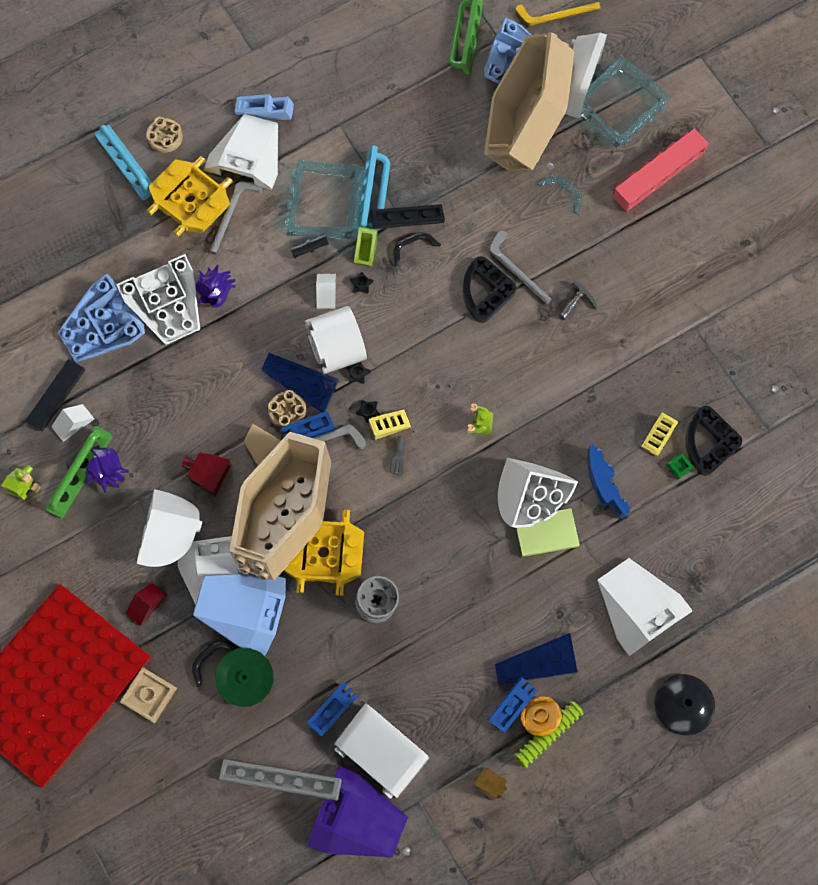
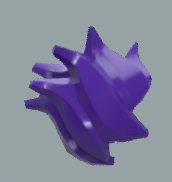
M218 264L213 270L209 267L205 275L198 270L199 275L195 284V289L201 296L198 303H210L212 308L223 305L229 290L236 286L231 285L236 281L235 279L227 280L231 277L227 275L231 271L218 273Z
M103 448V450L92 449L91 451L95 457L89 461L86 467L87 484L94 479L103 488L104 493H106L107 484L119 488L115 481L123 482L125 478L120 473H129V470L121 466L118 453L112 448Z

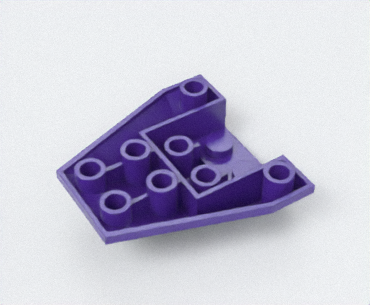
M339 766L334 778L342 780L338 801L324 799L307 846L326 854L393 858L408 817L358 773Z

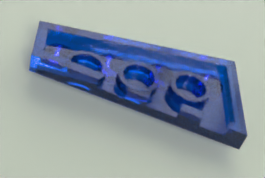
M268 353L262 367L263 373L288 390L293 391L321 413L327 410L339 382L338 378L322 374V372Z
M571 633L496 663L495 671L498 685L515 683L521 677L525 681L577 673Z

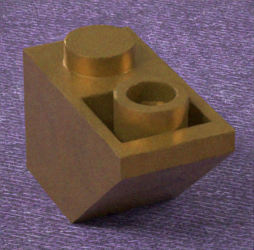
M486 767L473 783V786L490 800L502 797L507 790L505 784L508 781Z

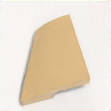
M253 424L247 433L244 445L252 455L255 463L259 465L281 440Z

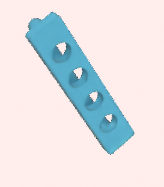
M101 125L99 130L94 133L96 139L142 200H146L152 196L148 187L152 183L110 125ZM117 154H119V156H120L122 159H117V158H116ZM128 167L131 172H127L126 168ZM138 180L140 185H136L135 182Z
M374 145L367 152L356 232H358L359 227L373 229L372 223L368 222L367 219L376 160L383 163L377 209H384L390 161L385 155L377 153L378 146Z

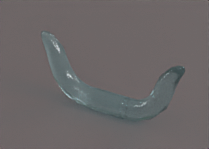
M558 176L550 177L538 183L539 186H548L552 183L562 185L575 196L574 213L578 214L582 203V195L574 185Z

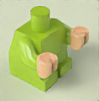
M471 404L470 412H476L477 414H474L473 425H468L467 432L469 434L476 433L490 436L494 414L482 406Z
M26 465L23 470L16 468L6 477L1 485L9 494L22 500L26 499V493L29 489L37 493L41 488L37 483L32 484L33 478L30 476L33 468L29 465Z

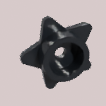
M363 272L355 278H350V282L354 285V293L360 291L366 294L369 293V286L373 283V279H369Z
M361 362L346 367L350 373L349 382L359 381L362 384L365 383V376L370 373V369L364 368Z
M361 400V408L356 412L357 415L364 417L366 423H369V419L381 415L376 409L377 401L366 402Z

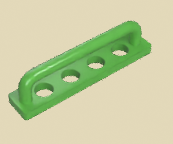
M463 0L458 6L449 54V64L456 69L462 68L465 74H471L483 0ZM467 6H471L462 61L457 62L455 60L464 10Z
M98 426L94 427L45 508L47 511L60 518H64L88 478L86 468H80L84 459L90 461L95 457L90 451L95 442L99 443V449L103 450V448L107 447L113 437L110 433ZM77 475L79 482L76 485H70L73 477ZM64 492H67L69 494L68 500L60 502Z

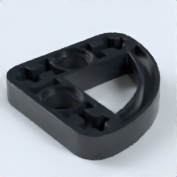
M479 256L471 262L463 280V299L468 311L476 321L480 323L489 321L515 295L516 284L491 261L483 256ZM478 263H479L480 265L483 263V264H484V268H483V267L478 268ZM475 273L494 289L478 306H476L472 298L470 289L471 280ZM491 274H497L499 276V280L492 281L489 278V276ZM510 286L511 292L509 290L506 291L503 297L502 293L504 292L505 287L508 288ZM491 298H498L500 304L493 305L490 302ZM488 306L489 309L486 311V316H480V311L484 312Z
M702 406L694 414L687 427L685 437L687 454L695 469L701 475L708 476L742 445V437L713 408ZM703 413H709L708 417H702ZM713 419H715V421L712 423V425H710V424H709L710 421H712ZM698 423L719 442L702 459L695 444V432ZM714 425H722L724 427V432H716L714 429ZM735 439L736 443L731 445L728 449L726 447L731 440ZM722 450L725 457L722 459L717 458L715 451ZM712 459L714 462L710 465L709 469L705 470L703 468L704 464H707Z

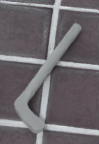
M239 182L236 184L230 199V206L226 209L209 252L216 255L241 193L243 191L261 193L263 187L255 185L254 182Z
M499 231L491 244V255L496 257L542 301L548 304L551 298L501 253L499 247L507 238V232Z
M346 425L313 437L317 440L327 441L342 435H349L356 443L358 449H363L366 446L365 439L352 425Z

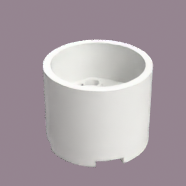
M349 306L304 321L305 327L310 328L308 338L316 361L323 365L321 368L322 374L367 360L364 342Z

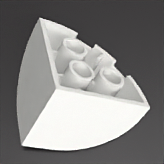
M507 458L498 488L500 514L509 526L515 528L532 527L535 523L542 520L545 522L558 513L557 510L563 503L568 502L578 481L540 465Z
M154 489L146 520L147 523L141 539L137 564L157 567L171 564L180 559L189 550L196 532H200L202 526L197 507L181 497Z

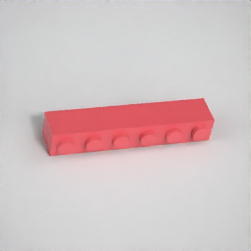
M695 128L689 133L685 132L679 141L672 142L667 147V150L657 153L651 162H645L640 170L632 172L626 181H620L614 187L612 197L626 212L704 154L709 143Z

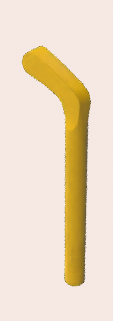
M596 2L538 17L529 16L524 6L519 4L515 12L527 26H533L600 9V3Z

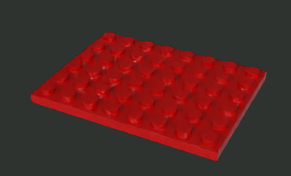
M59 584L0 652V753L41 788H44L152 657L63 585Z

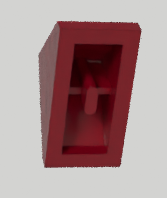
M150 583L134 595L126 614L142 626L167 597V594L153 583Z

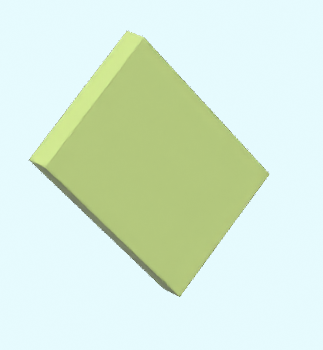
M572 509L558 510V513L544 522L542 520L535 523L532 527L516 528L521 556L525 557L579 547L580 544Z

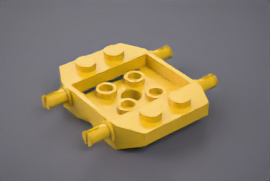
M199 156L194 163L175 159L148 186L154 202L146 212L152 216L159 209L166 215L171 216L179 224L173 231L177 237L185 230L189 233L204 232L230 206L226 188L233 181L227 176L221 184H218L202 172L199 167L206 162L202 156ZM187 176H189V178L185 180L184 183L174 193H172V195L167 200H164ZM188 196L195 197V200L192 202H187L186 198Z
M346 509L342 510L341 522L323 521L320 529L307 543L305 570H302L304 547L283 570L297 581L296 593H299V591L304 593L306 581H324L335 583V595L339 596L340 588V596H343L344 585L361 576L364 531L349 522L350 510H347V515ZM344 535L341 572H339L341 538ZM321 548H327L329 554L326 557H320L318 551Z

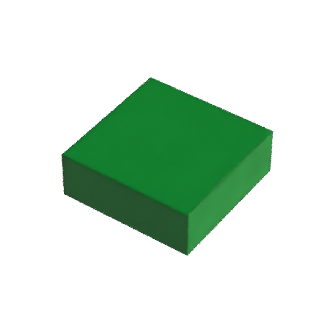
M683 453L666 464L678 480L694 468Z

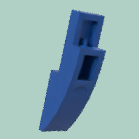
M592 444L587 451V465L593 489L603 508L610 504L619 518L623 519L630 513V506L619 495L617 486L610 482L615 476L613 467L603 459L602 451Z

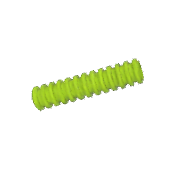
M571 701L569 706H565V710H561V722L555 731L544 736L534 735L533 740H529V744L523 746L524 749H519V753L514 754L515 759L523 768H528V764H532V760H536L538 758L537 755L542 754V750H547L546 747H550L552 745L551 742H555L556 737L559 738L561 736L560 733H564L565 729H569V725H573L574 720L579 719V715H584L583 710L577 703Z

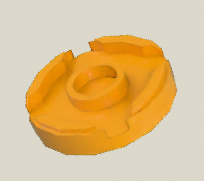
M544 696L531 699L530 703L521 712L523 726L527 732L536 736L549 735L555 731L560 725L562 718L561 709L558 704L550 697Z

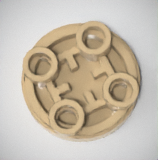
M157 117L148 127L146 138L153 150L168 153L180 146L183 134L181 126L174 120Z
M291 390L275 395L268 404L270 420L279 428L304 420L306 417V404L304 400Z

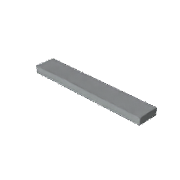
M223 759L219 780L224 782L338 801L342 781L340 778Z

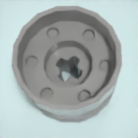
M369 577L361 584L356 594L355 606L358 614L367 622L380 623L386 621L392 616L398 605V588L393 581L386 577ZM374 598L381 600L378 606L376 603L372 604Z

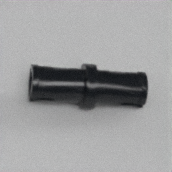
M322 234L311 240L306 239L304 243L291 247L294 258H297L309 252L313 253L314 250L329 245L325 234Z

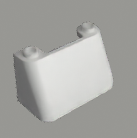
M366 703L334 743L336 746L335 751L343 758L345 756L350 757L381 784L383 787L381 791L390 799L393 796L396 799L429 759L419 747Z

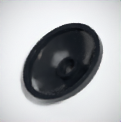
M687 674L672 676L665 680L656 692L654 699L656 715L661 724L675 734L690 736L700 733L709 726L714 717V696L710 688L695 676ZM686 699L691 702L690 707L685 705Z

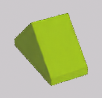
M359 227L354 263L372 266L378 242L377 230Z

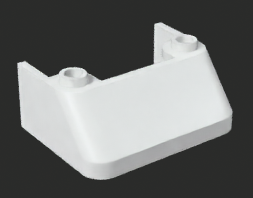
M599 32L577 36L576 40L572 39L570 48L575 52L566 115L580 119L588 88L596 66L600 63L607 34Z

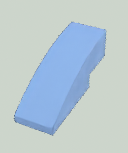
M270 94L237 97L235 114L241 116L247 114L266 120H292L294 104L289 97L272 98Z

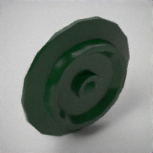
M238 648L227 653L219 662L215 672V685L220 696L228 703L238 707H250L262 702L270 693L274 682L273 668L269 660L261 652L251 648Z

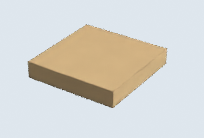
M142 667L120 703L155 724L177 688Z

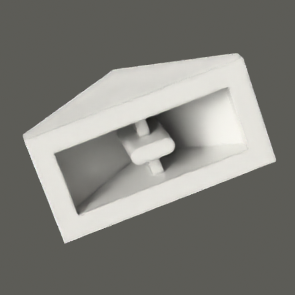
M317 274V309H335L336 274Z
M81 404L62 409L51 427L64 442L93 421L94 418L85 406Z

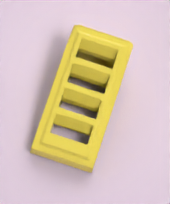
M405 410L369 419V425L375 440L411 428ZM399 416H401L404 424L400 425V422L398 420ZM391 419L395 420L397 426L393 427ZM385 421H387L389 425V428L387 429L384 424ZM380 423L382 430L378 429L377 424Z
M661 413L641 447L658 457L678 421L665 413ZM657 427L667 432V434H664L657 430ZM654 434L658 436L659 438L663 439V441L658 440L652 435ZM649 440L659 445V448L649 444Z

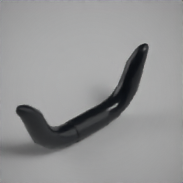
M424 232L403 238L394 247V265L397 266L399 264L400 250L405 245L420 239L427 240L437 247L441 246V244L430 234Z
M219 641L213 643L200 653L192 665V673L197 688L200 687L202 679L199 671L201 663L218 649L234 651L238 647L229 642Z

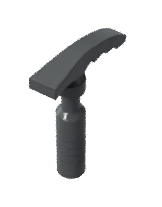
M575 280L572 286L578 291L575 293L573 300H570L560 313L559 317L562 320L567 318L576 306L578 299H581L582 296H586V299L589 300L594 309L597 308V304L591 294Z

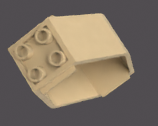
M548 32L546 34L526 36L492 97L484 155L506 170H533L566 113L575 51L566 42L557 38L556 34Z
M289 432L243 482L240 489L229 550L233 561L241 573H251L262 580L269 579L275 581L320 529L323 523L331 468V459L324 441ZM300 479H304V480H305V481H304L303 483H301V484L298 483V481H299ZM283 512H289L287 516H282ZM267 545H273L271 549H266Z

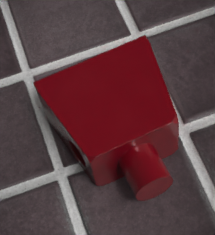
M199 452L195 460L186 456L181 467L190 470L188 478L192 483L216 497L231 467V462L227 458Z

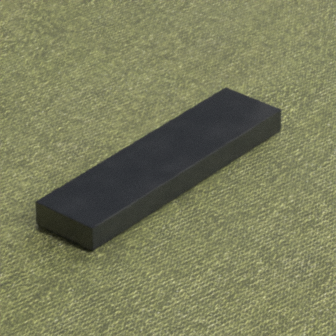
M442 204L376 209L370 212L373 229L440 224L445 222Z
M68 359L25 421L43 432L85 372V368Z

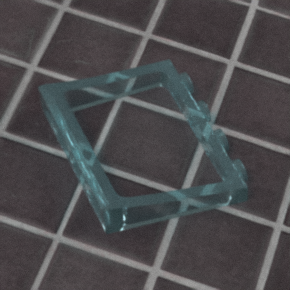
M621 56L590 84L581 115L616 148L621 143L625 145L633 138L631 136L633 132L637 134L643 129L644 126L642 124L645 121L649 123L656 116L654 113L657 110L661 112L667 106L665 102L671 96L626 58ZM617 72L627 75L658 100L653 107L621 136H618L586 103V100Z
M298 160L297 167H293L291 176L295 181L294 184L291 183L289 190L292 200H288L287 210L290 211V215L285 218L284 227H288L286 236L318 237L325 234L326 238L354 239L358 227L365 166ZM303 171L347 177L352 180L346 227H303L295 225Z

